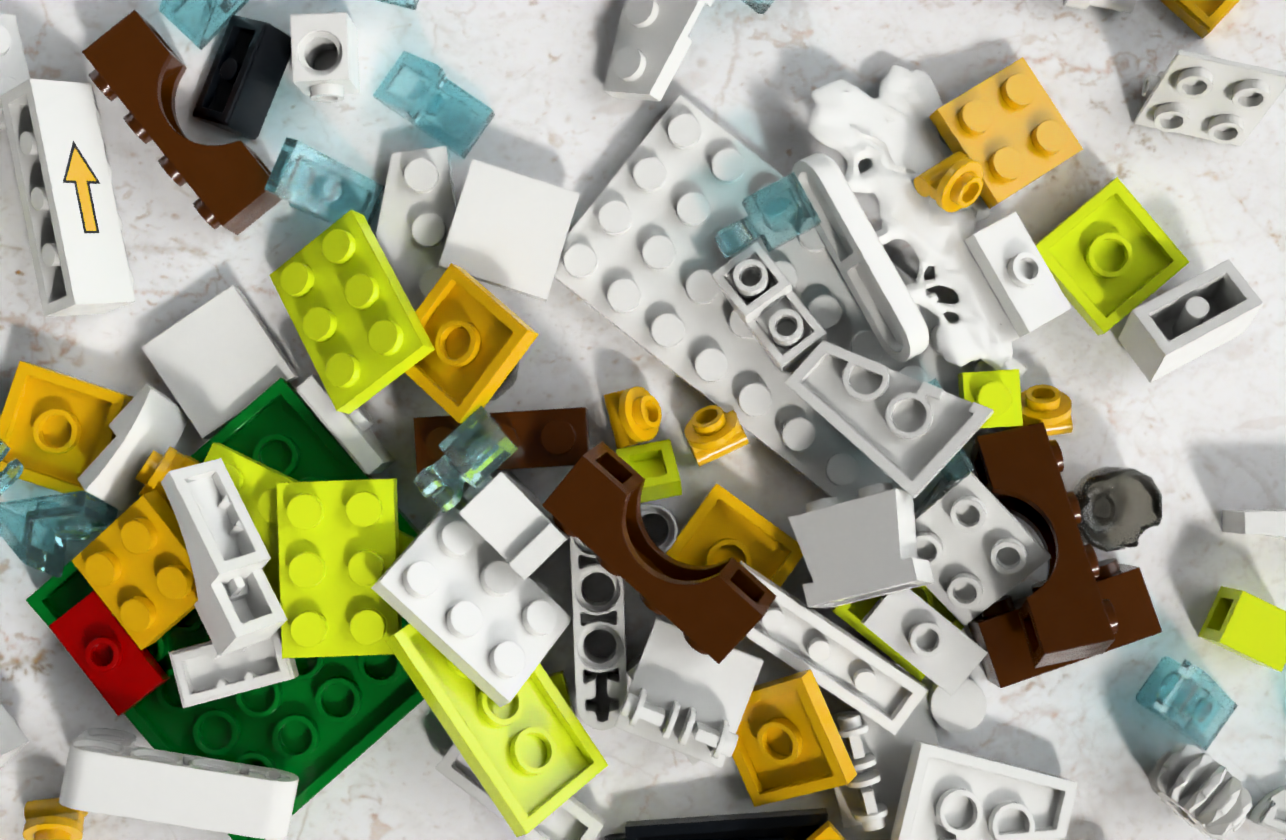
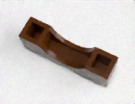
M133 10L82 51L95 68V70L88 74L91 80L109 100L113 101L118 97L130 111L123 117L127 125L145 144L151 140L156 143L164 153V156L158 160L159 164L180 187L186 182L199 197L193 203V206L213 229H217L222 225L224 228L239 235L288 195V192L258 155L241 140L214 146L192 142L185 136L177 120L175 96L179 82L187 68L157 30L136 10Z
M1043 422L977 436L970 454L975 476L1011 514L1024 520L1032 527L1041 539L1045 550L1051 555V558L1048 560L1045 584L1026 598L1018 612L1034 667L1039 668L1103 654L1115 640L1114 634L1118 631L1117 616L1110 600H1102L1095 579L1099 577L1098 559L1093 547L1090 544L1084 545L1078 528V524L1081 523V510L1074 492H1066L1060 472H1063L1064 462L1058 442L1055 439L1049 440Z
M601 441L582 455L542 506L553 515V520L559 529L569 536L580 539L596 554L598 562L606 571L615 576H621L638 591L646 607L658 615H664L683 632L687 643L694 650L701 654L709 655L720 664L763 618L776 595L733 557L717 564L698 566L677 561L660 550L648 535L642 521L640 501L645 479Z

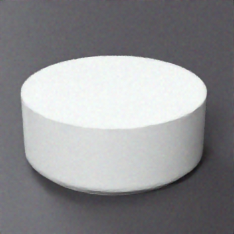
M967 678L952 697L935 683L929 690L927 698L932 719L943 729L952 733H966L975 729L982 722L986 713L987 703L984 692L974 681Z

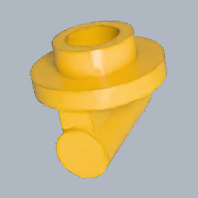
M957 151L914 179V186L921 196H930L936 200L937 205L943 210L955 212L970 206L980 195L983 187V169L980 163L972 158H968L963 152Z
M1044 384L1032 386L1028 390L1021 392L1023 426L1043 422L1048 436L1072 432V402L1065 393L1059 391L1056 387Z
M637 386L603 395L617 449L655 438L659 430L662 414L659 403L647 390Z
M716 405L699 409L694 413L684 429L685 437L691 446V452L699 467L749 444L736 412L732 410L726 413L721 407Z
M169 446L164 455L153 450L135 477L137 481L144 484L139 495L142 496L157 490L172 509L161 481L171 470L201 462L188 455H183L171 446Z
M59 797L27 801L24 808L26 823L24 824L23 838L25 840H81L84 830V817L87 816L88 812L62 806L59 803Z

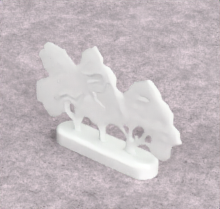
M892 65L887 75L879 84V97L877 98L870 97L844 79L836 80L813 90L812 99L816 106L810 113L811 120L808 131L816 141L839 151L848 161L846 176H843L833 159L826 154L818 152L794 163L792 167L793 186L885 352L898 362H906L921 354L927 348L929 343L928 328L916 306L918 304L929 309L939 317V327L936 332L937 347L945 361L962 367L971 361L981 359L997 370H1001L1004 363L1012 359V341L1019 338L964 241L975 233V223L989 218L991 209L987 207L979 195L970 206L955 212H947L940 208L936 200L930 196H921L914 186V179L953 154L948 145L941 142V135L929 118L933 112L943 106L932 78L927 73L918 69L910 71L903 66ZM865 158L871 159L872 167L860 174L859 162ZM853 192L874 193L879 199V215L882 219V228L880 230L874 231ZM896 238L907 241L912 246L919 260V272L916 282L907 286L903 283L883 247L884 244ZM934 266L935 278L925 280L924 272L927 267ZM938 285L954 289L958 294L959 301L956 304L937 302L938 297L936 293L927 295L926 289ZM948 311L957 313L959 320L956 323H949L943 314Z

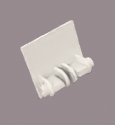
M1178 50L1165 72L1160 71L1157 76L1148 74L1145 78L1142 96L1148 97V99L1134 119V124L1156 128L1164 132H1175L1204 138L1216 143L1242 146L1286 88V72Z
M972 472L964 478L958 476L944 488L945 494L915 519L917 556L919 559L929 560L934 583L925 586L963 626H966L1051 558V555Z
M656 618L614 727L722 769L726 758L731 757L738 741L736 732L764 660L734 648L718 664L709 655H704L694 650L687 643L683 632L677 626Z
M927 693L896 735L856 709L831 715L857 773L856 777L849 784L834 788L843 828L862 824L864 831H875L886 826L884 819L896 816L913 741L917 740L939 746Z

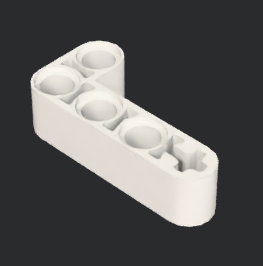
M652 503L640 504L642 517L646 514L654 513L664 517L667 521L668 534L662 542L656 544L665 553L673 546L677 539L678 528L676 519L668 509L661 505ZM570 536L576 707L578 715L584 724L592 729L607 730L614 728L628 692L624 579L621 576H615L606 571L590 548L577 537ZM598 572L609 576L615 588L612 597L604 602H594L587 598L582 586L584 579L588 575ZM599 629L611 633L616 639L617 647L615 651L608 657L603 658L590 654L585 646V638L589 633ZM618 668L619 674L608 672L607 675L608 696L610 698H618V701L610 703L609 712H599L597 703L588 702V699H593L596 695L598 685L597 672L603 673ZM585 670L596 673L587 676L585 675Z
M87 729L70 743L59 797V803L62 806L80 811L259 839H282L288 836L299 777L294 773L275 768L135 746L136 736L134 734L117 729Z

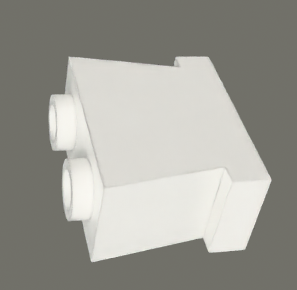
M486 471L462 495L469 503L459 514L508 562L524 581L570 537L559 529L553 520V515L542 506V503L511 471H501L498 475L493 471L491 473Z
M889 482L873 484L859 489V498L843 503L839 502L838 497L815 500L805 505L806 513L788 517L813 580L811 583L803 584L807 607L830 609L934 583L929 560L919 559L917 556L914 501L908 492L897 488L893 489L892 483Z

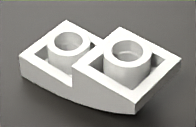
M757 241L711 274L734 310L781 372L816 348L822 340H827L825 330L792 291L791 282Z
M146 384L109 424L116 437L77 478L88 493L125 512L141 497L139 493L144 484L137 481L135 477L151 452L155 450L164 455L169 446L175 448L189 418L179 404L149 384Z

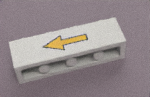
M30 78L1 95L0 99L44 317L104 314L135 302L133 291L134 278L127 262L122 237L123 223L117 212L111 183L112 169L106 158L100 128L101 114L95 103L92 84Z

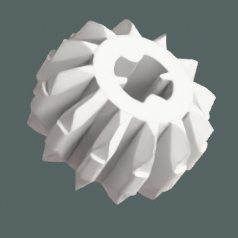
M1177 742L1169 752L1166 750L1155 762L1156 767L1148 775L1151 788L1161 797V801L1167 804L1175 814L1182 817L1190 826L1195 827L1204 836H1209L1212 839L1224 840L1232 831L1235 832L1246 820V814L1253 807L1251 795L1241 785V781L1230 774L1226 767L1216 762L1209 754L1206 755L1193 745Z

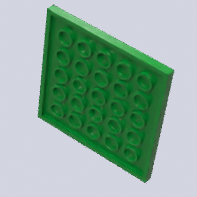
M284 378L278 379L190 456L203 463L214 442L221 443L299 482L373 479L371 475L364 474L297 393L296 389ZM398 507L399 530L416 538L420 531ZM70 561L28 597L26 601L49 627L50 624L84 599L94 589L73 562ZM194 608L160 639L146 647L170 678L124 713V715L154 749L275 768L294 773L299 777L292 812L293 815L421 703L424 698L394 654L295 658L299 676L294 679L183 708L169 652L211 640L196 608ZM402 617L403 628L409 623ZM228 834L232 840H265Z

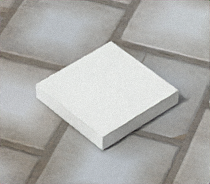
M472 158L439 261V268L446 270L453 263L466 270L478 281L546 302L580 193Z
M233 284L141 346L202 439H208L219 432L278 379L284 378L287 382L291 383L299 377L241 290Z

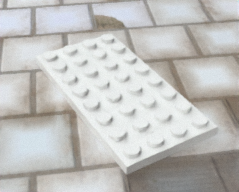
M679 95L567 234L554 278L713 405L721 407L726 413L734 410L742 428L829 497H838L839 502L843 503L859 498L858 490L863 487L886 482L892 483L893 489L897 488L905 491L784 383L812 351L781 372L734 310L711 274L757 241L791 282L792 291L827 333V340L825 341L883 364L889 369L918 381H924L937 386L945 392L958 397L959 373L995 371L997 369L981 359L971 361L962 367L945 361L937 347L936 332L939 327V317L929 309L918 304L916 306L928 328V346L921 354L906 362H898L892 359L885 352L798 198L793 183L682 95ZM893 263L905 286L916 282V280ZM926 289L927 295L932 294L930 291ZM948 311L943 314L949 323H956L959 320L957 313ZM1013 357L1005 362L1001 369H1019L1020 378L1027 371V368ZM978 431L915 499L913 498L914 512Z

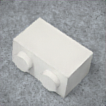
M1227 259L1133 309L1118 340L1151 383L1244 333L1264 303L1230 259Z

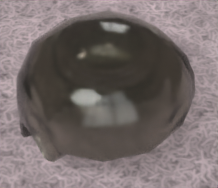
M1110 466L1098 468L1085 475L1073 490L1081 510V523L1078 524L1083 543L1090 544L1101 551L1109 552L1125 549V547H1137L1139 544L1138 539L1142 533L1150 527L1158 526L1161 522L1162 494L1152 477L1133 468Z

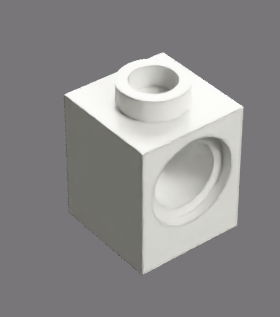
M347 12L290 15L293 83L305 96H310V99L316 102H339L344 100V94L360 93L357 28ZM326 50L338 51L337 60L331 68L323 71L314 69L315 59L321 52Z

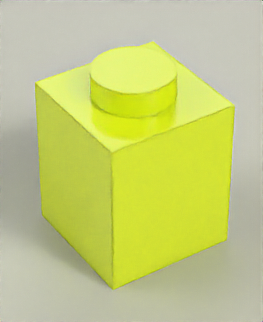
M1221 586L1198 636L1253 663L1282 672L1286 663V611L1245 591Z

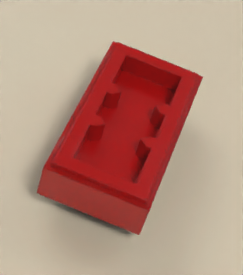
M92 591L49 625L52 632L118 716L129 711L170 678L147 648L140 650L95 591Z

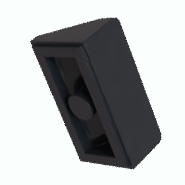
M232 15L192 116L243 137L256 139L259 136L291 56V37L270 23Z

